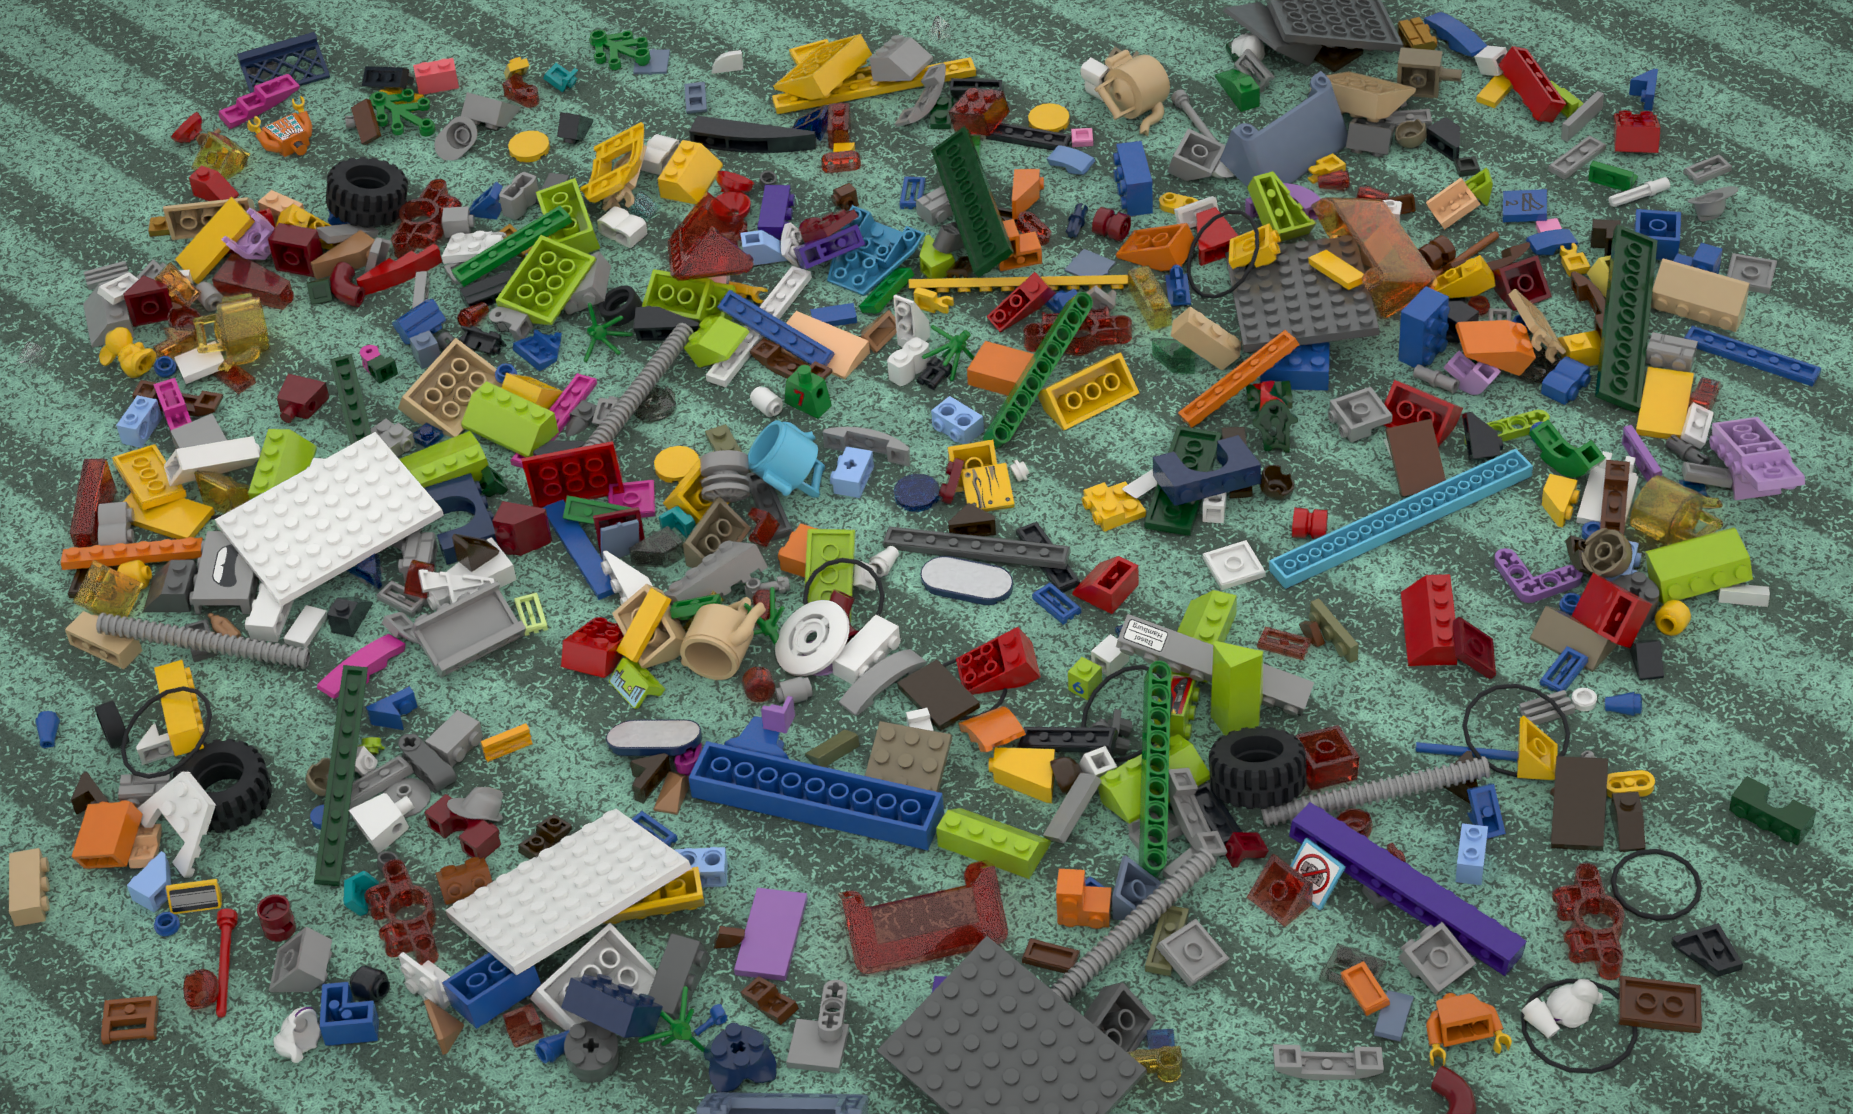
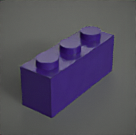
M765 185L759 215L758 231L762 230L780 241L784 225L790 223L788 221H792L793 218L791 207L795 206V194H791L790 185Z

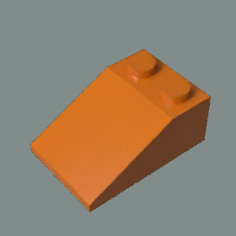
M1187 223L1134 230L1116 253V257L1158 271H1167L1173 265L1182 267L1195 238Z
M1509 320L1457 322L1455 325L1464 355L1467 358L1518 376L1536 358L1527 328L1521 323Z

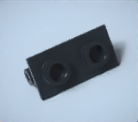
M461 326L465 334L460 336L459 341L472 350L477 351L479 344H481L480 352L494 356L495 354H500L501 346H507L501 339L502 336L496 332H483L476 326H471L470 328Z

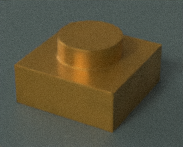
M165 216L150 218L148 230L150 237L170 235Z

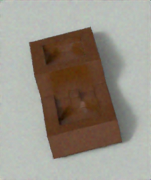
M760 976L740 992L747 1002L779 1025L783 1024L799 1009L796 1001L779 993L775 984Z

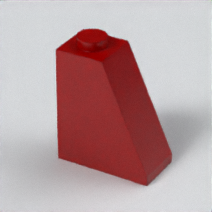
M1216 207L1196 213L1197 234L1201 227L1212 217L1220 214ZM1224 217L1216 219L1206 228L1197 242L1200 266L1226 258L1225 252H1229L1230 239L1238 236Z

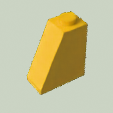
M995 747L994 757H989V772L993 773L995 783L1043 802L1052 803L1054 773L1050 761L1055 759V749Z

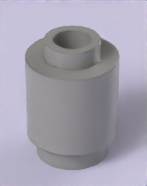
M201 282L196 286L195 297L207 311L212 312L223 305L224 297L213 284Z
M802 677L782 681L778 683L779 688H775L779 703H784L787 696L793 697L794 704L808 700V697L813 696L808 677L803 679Z

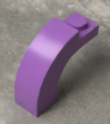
M1283 183L1290 191L1291 197L1297 204H1301L1302 210L1310 219L1317 220L1323 217L1324 202L1317 194L1303 186ZM1249 197L1245 199V213L1254 218L1258 216L1252 198Z

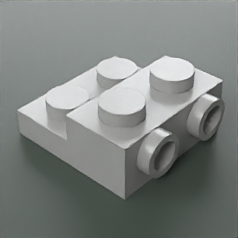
M1371 387L1330 400L1329 421L1332 424L1337 423L1340 436L1342 438L1347 437L1350 442L1371 436V429L1392 422V414Z
M384 419L371 428V433L376 432L397 457L409 451L415 445L413 433L399 422L394 425L389 420Z
M1443 922L1435 928L1432 925L1426 927L1419 934L1421 938L1416 942L1413 939L1406 942L1400 948L1402 953L1398 957L1414 978L1420 976L1434 995H1437L1476 964Z

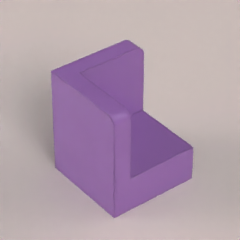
M787 696L783 707L773 704L770 707H762L763 729L787 734L795 717L793 697Z

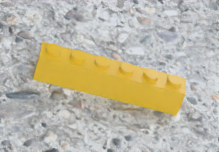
M183 660L154 667L159 693L182 686L195 689L190 667L185 668ZM181 691L167 694L161 698L172 749L174 755L178 756L189 753L195 748L204 732V724L195 693Z

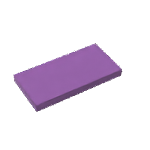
M757 888L745 929V937L741 943L735 964V975L755 978L760 976L763 979L786 981L808 900L807 893Z

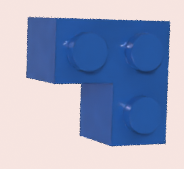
M1701 243L1693 258L1677 253L1673 261L1719 274L1722 248Z
M349 982L322 984L319 1027L325 1046L378 1041L379 1017L374 1001L354 1002Z

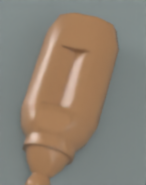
M213 613L208 614V617L211 618L212 628L216 633H222V636L229 634L230 637L235 635L237 638L242 636L241 632L227 618L214 615Z

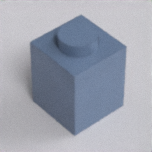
M430 330L409 338L413 357L421 369L429 367L440 356L438 342Z

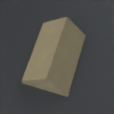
M717 497L683 543L686 566L697 567L702 563L704 557L717 551L719 545L725 541L742 542L751 529L721 497Z
M1545 606L1530 636L1531 640L1559 655L1568 646L1587 656L1588 663L1584 668L1591 672L1618 645L1597 634L1571 615L1558 608Z

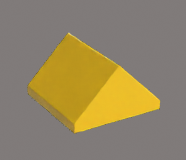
M993 440L947 447L948 462L953 461L954 458L964 460L962 470L997 464ZM961 474L955 493L964 491Z
M1523 715L1520 717L1517 778L1555 780L1558 744Z

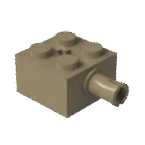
M1401 48L1398 59L1397 83L1415 87L1416 92L1412 95L1414 97L1438 99L1442 80L1461 83L1462 69L1444 68L1442 66L1443 51Z

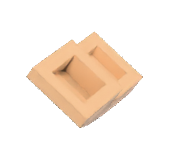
M154 824L152 828H145L143 825H139L128 861L130 868H145L150 860L158 855L162 833L161 824Z

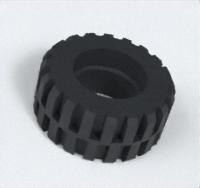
M360 157L359 159L349 158L347 161H340L328 172L326 206L334 217H339L340 221L344 223L349 222L353 226L360 225L366 228L368 226H374V228L381 225L387 226L392 222H396L405 213L408 180L401 169H398L394 164H389L388 161H380L377 158L367 159L366 157Z
M1255 726V728L1250 729L1246 727L1241 728L1239 731L1233 730L1228 735L1219 737L1209 751L1211 789L1226 804L1231 803L1234 807L1238 808L1242 806L1246 807V809H1268L1271 806L1275 808L1281 806L1282 803H1289L1294 797L1297 798L1307 784L1305 747L1295 735H1290L1285 730H1276L1273 727L1262 728V726Z
M226 738V741L215 739L212 743H203V749H199L184 766L173 772V779L181 772H190L204 791L212 784L221 780H239L235 785L224 791L206 792L216 804L207 832L211 833L212 830H215L216 833H224V830L229 829L232 832L238 830L237 827L244 825V827L249 825L251 819H257L262 814L261 809H266L269 804L268 799L272 795V784L263 756L255 747L240 740L236 742L234 739Z

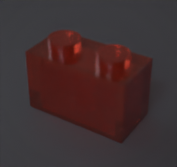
M850 103L829 104L827 126L829 149H834V143H850Z

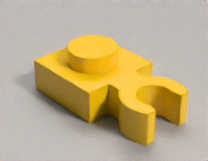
M1571 243V250H1566L1563 245L1560 246L1561 263L1568 277H1571V272L1574 271L1586 274L1590 270V264L1584 253H1577V245L1575 243Z

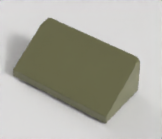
M843 730L806 752L805 756L814 765L826 767L859 747V737L856 733Z

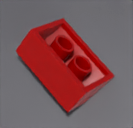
M1394 380L1384 403L1392 414V422L1384 424V426L1391 428L1431 419L1439 447L1456 427L1463 407L1406 383Z

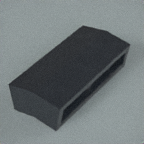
M951 78L950 92L952 97L1004 99L1002 80Z
M510 270L460 288V297L469 312L472 313L496 304L497 297L512 277Z

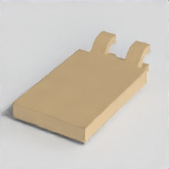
M644 145L643 159L647 149L646 145ZM632 150L615 162L613 170L629 162ZM641 167L635 177L625 184L624 189L604 198L603 210L606 211L613 207L621 208L618 202L623 198L626 200V207L629 208L634 204V195L631 190L636 187Z
M1514 289L1508 295L1526 326L1533 333L1532 346L1537 351H1540L1542 349L1540 346L1541 342L1547 346L1545 356L1551 363H1554L1556 361L1554 355L1558 352L1564 354L1566 350L1561 345L1544 314L1519 291Z

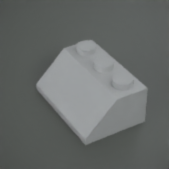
M903 35L892 36L888 42L884 43L869 58L873 81H911L933 61V56L911 37H904Z
M112 280L99 283L83 304L92 348L105 345L106 334L117 327L127 328L132 334V338L135 337L125 300L112 305L97 293L99 286Z

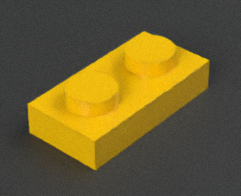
M521 57L509 61L504 71L506 80L526 74L529 68L527 58L521 60Z

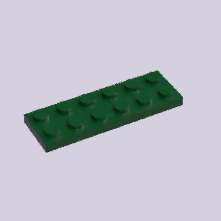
M1177 426L1168 453L1175 452L1181 462L1191 470L1200 472L1212 471L1217 456V441L1222 440V433ZM1157 483L1144 522V529L1191 536L1202 499L1174 506Z

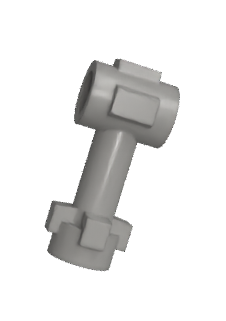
M780 576L777 577V581L760 583L759 579L751 578L744 586L745 595L750 600H757L761 597V593L770 592L771 587H774L775 591L779 590L780 593H786V591H790L788 577Z

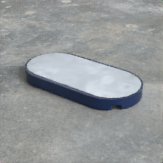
M939 556L926 562L920 573L922 585L925 586L929 593L981 605H995L997 601L1008 599L1013 592L1011 574L1006 569L996 565L951 556Z
M687 719L629 720L614 726L606 735L609 750L612 749L613 753L621 756H653L663 753L668 756H676L686 753V749L690 747L692 749L696 748L702 741V732L699 724Z

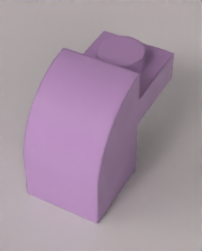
M1460 351L1443 367L1455 379L1460 381L1458 389L1471 395L1482 393L1501 372L1498 368L1481 362L1475 365Z

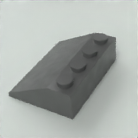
M1261 2L1227 7L1223 10V12L1275 51L1306 66L1311 65L1322 48V45L1317 44L1310 46L1305 43L1289 44L1284 42L1268 5Z

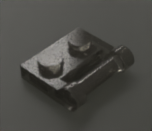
M1337 943L1328 962L1320 972L1319 981L1324 983L1329 981L1348 989L1341 975L1335 973L1334 970L1342 972L1364 961L1378 982L1387 966V961Z

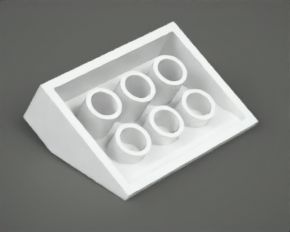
M609 923L537 988L530 999L549 1019L564 1030H570L573 1025L588 1021L561 1008L571 978L582 977L583 974L597 977V974H603L611 977L614 984H625L632 987L633 992L638 995H648L657 971Z

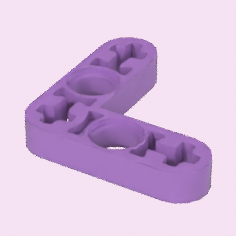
M1503 548L1495 553V567L1517 597L1525 603H1533L1580 586L1582 583L1583 572H1579L1573 565L1564 566L1533 577L1513 550ZM1514 573H1519L1523 577L1516 579L1513 578L1511 575ZM1553 582L1556 586L1547 587L1544 583Z

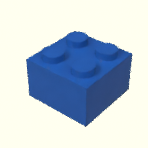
M1636 209L1634 231L1658 240L1657 260L1667 259L1673 261L1677 253H1679L1681 212Z

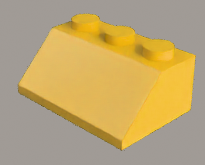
M682 140L658 177L660 198L699 205L714 182L717 171L722 169L723 163L701 143Z
M700 459L663 502L668 510L678 505L687 515L690 514L693 517L696 525L713 503L702 498L703 487L701 486V481L706 477L701 475Z

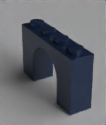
M1239 435L1217 441V460L1222 465V468L1214 471L1200 472L1191 470L1181 462L1175 452L1152 457L1153 477L1174 506L1261 484V464Z
M471 473L424 488L440 506L443 514L464 511L474 515L473 519L466 525L437 534L440 550L446 565L458 562L452 540L453 534L486 540L492 537L497 543L492 522L494 518L491 510L487 511L489 507L485 495L480 496L482 490L479 481L474 482Z

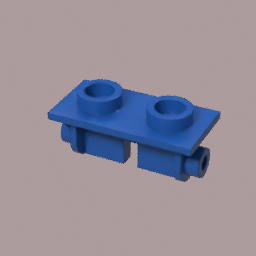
M1173 265L1170 269V275H1165L1169 306L1191 305L1187 274H1183V268L1179 265Z

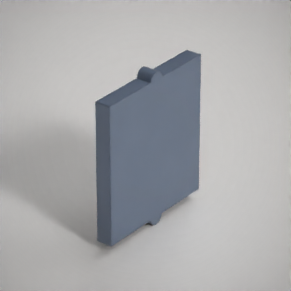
M670 49L649 50L651 56L649 64L640 66L635 62L633 74H667Z
M1083 249L1075 258H1072V262L1064 271L1075 276L1108 275V271L1116 262Z
M637 519L624 523L618 522L616 525L600 528L602 560L603 551H608L619 558L639 551V522Z

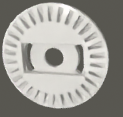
M828 600L810 602L796 610L779 631V638L775 645V655L779 665L786 672L794 676L813 675L828 667L839 656L847 642L849 635V619L847 614L838 604ZM812 632H817L815 641L806 643L807 636Z

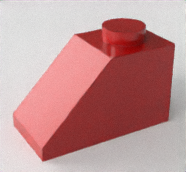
M201 165L189 177L193 195L201 199L217 201L230 199V197L236 199L239 196V193L216 170Z

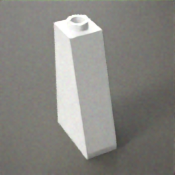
M254 436L176 449L164 464L170 487L252 466L260 457V447L255 443Z
M492 537L487 539V541L500 550L497 556L473 572L469 571L460 562L447 571L451 575L463 576L464 574L494 578V581H498L500 584L499 588L516 580L512 562ZM448 589L429 592L427 601L432 610L445 603L451 604Z

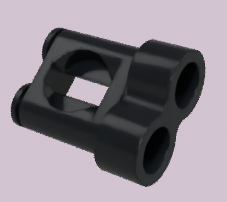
M932 357L927 363L926 369L916 379V382L920 385L925 384L928 388L935 390L945 376L948 377L951 374L953 366L950 363L947 366H943V361L937 357ZM935 374L931 380L928 379L930 375Z

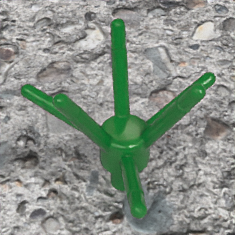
M588 303L593 325L587 328V333L592 339L584 357V362L588 361L596 340H601L617 355H620L621 352L605 337L606 335L633 336L632 332L606 330V328L622 320L623 316H619L603 325H598L592 304Z
M931 325V329L950 341L922 355V359L946 350L942 357H946L943 366H947L955 354L950 381H954L961 351L971 360L975 357L966 348V341L971 334L967 330H963L960 335L953 337L935 325Z
M774 587L770 588V619L764 621L759 617L756 623L760 629L753 631L754 635L762 633L765 637L769 635L773 644L776 645L779 638L777 622L785 607L781 606L778 612L775 609ZM744 604V607L748 610V614L752 608L749 606V604Z
M687 986L683 987L679 1019L673 1020L663 1010L661 1011L660 1016L670 1024V1030L641 1037L638 1039L639 1043L668 1037L661 1042L662 1046H666L676 1039L688 1040L701 1052H704L705 1047L691 1036L689 1023L694 1014V1009H690L685 1018L688 995Z

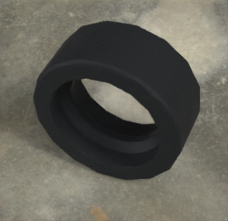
M623 285L610 290L605 296V301L599 303L598 310L606 322L623 316L622 320L611 325L613 327L622 326L635 318L636 307H642V301L632 287ZM626 302L622 307L615 310L620 304Z
M111 700L94 707L110 748L114 749L121 746L126 728L114 701Z

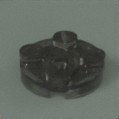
M1541 346L1542 349L1540 351L1533 347L1536 358L1518 377L1528 384L1542 383L1549 372L1555 369L1561 359L1554 355L1556 361L1551 363L1545 356L1546 350L1543 346Z
M655 385L638 409L635 410L634 415L646 424L660 421L673 415L676 411V399L674 392L669 387L664 386L665 389Z

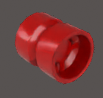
M1294 507L1292 538L1305 539L1308 535H1311L1312 539H1317L1326 535L1328 510L1314 509L1310 513L1308 508Z

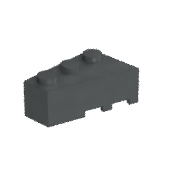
M671 933L648 995L654 997V1002L662 1005V1010L673 1020L680 1017L683 987H688L687 1012L689 1001L712 959L702 943Z

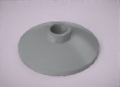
M414 778L402 779L383 792L394 803L405 796L410 799L414 809L403 815L404 817L420 813L426 808L431 798L430 789L427 784Z

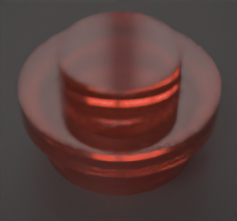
M1482 295L1473 296L1468 302L1469 306L1479 311V315L1488 313L1490 309L1488 299Z

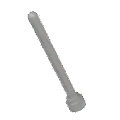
M1184 90L1174 92L1171 96L1173 104L1185 111L1202 135L1217 141L1189 104L1190 98Z

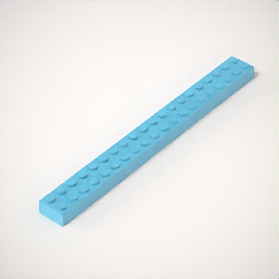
M1517 449L1511 450L1269 560V571L1287 589L1532 476L1533 466Z

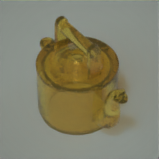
M251 293L230 297L224 296L222 303H217L218 313L193 319L198 341V353L226 350L227 359L218 367L220 371L227 373L231 367L251 363L259 357L260 353L271 350L260 297H252ZM215 322L214 333L219 343L207 345L204 324Z
M1657 475L1651 478L1639 493L1632 508L1630 524L1637 532L1667 546L1711 534L1717 529H1721L1723 527L1722 520L1702 509L1703 507L1722 508L1723 504L1719 498L1706 497L1665 476ZM1699 520L1708 524L1697 534L1692 533Z

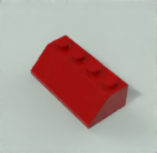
M1450 574L1425 575L1401 591L1408 666L1457 665L1458 658L1455 655L1453 630L1455 610Z

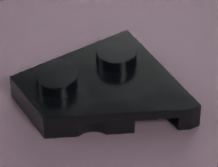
M1719 923L1672 937L1671 944L1674 948L1716 977L1742 970L1743 963Z

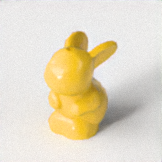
M117 327L106 334L105 346L99 353V361L103 366L112 363L117 356L122 370L130 378H138L148 372L156 360V352L151 348L145 349L141 342L133 344L132 334L124 327Z

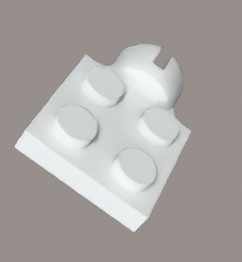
M476 231L468 234L456 233L451 236L442 255L443 263L466 262L503 240L507 235L504 232Z

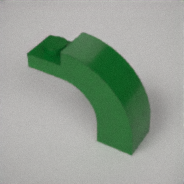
M1549 419L1528 433L1541 449L1542 453L1539 455L1541 459L1564 476L1580 477L1606 459L1592 440L1579 448L1569 444Z

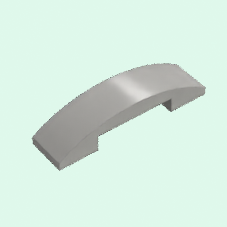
M944 63L929 67L921 80L925 86L924 91L914 107L902 111L894 124L896 127L920 120L934 107L941 94L945 80L946 65Z
M834 427L824 429L823 431L824 448L844 452L846 446L886 454L888 462L904 466H910L911 464L909 447L888 434L860 427Z
M911 649L894 653L875 664L855 681L840 699L839 704L856 717L874 704L873 698L903 675L909 676L927 664V661Z
M1169 769V798L1175 817L1185 837L1196 851L1199 848H1204L1213 856L1226 855L1227 850L1219 832L1210 830L1194 794L1198 787L1190 769Z
M1273 1044L1274 1070L1293 1077L1310 1080L1360 1079L1375 1076L1384 1071L1381 1047L1354 1046L1353 1053L1301 1051L1300 1045Z

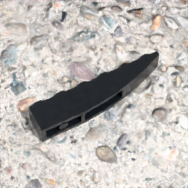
M697 115L689 130L691 142L701 143L708 149L722 151L783 153L815 150L817 148L815 131Z

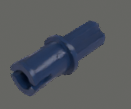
M1083 203L1076 204L1073 214L1068 218L1069 224L1066 233L1069 238L1077 237L1080 228L1085 224L1088 207L1084 205L1083 210H1081Z

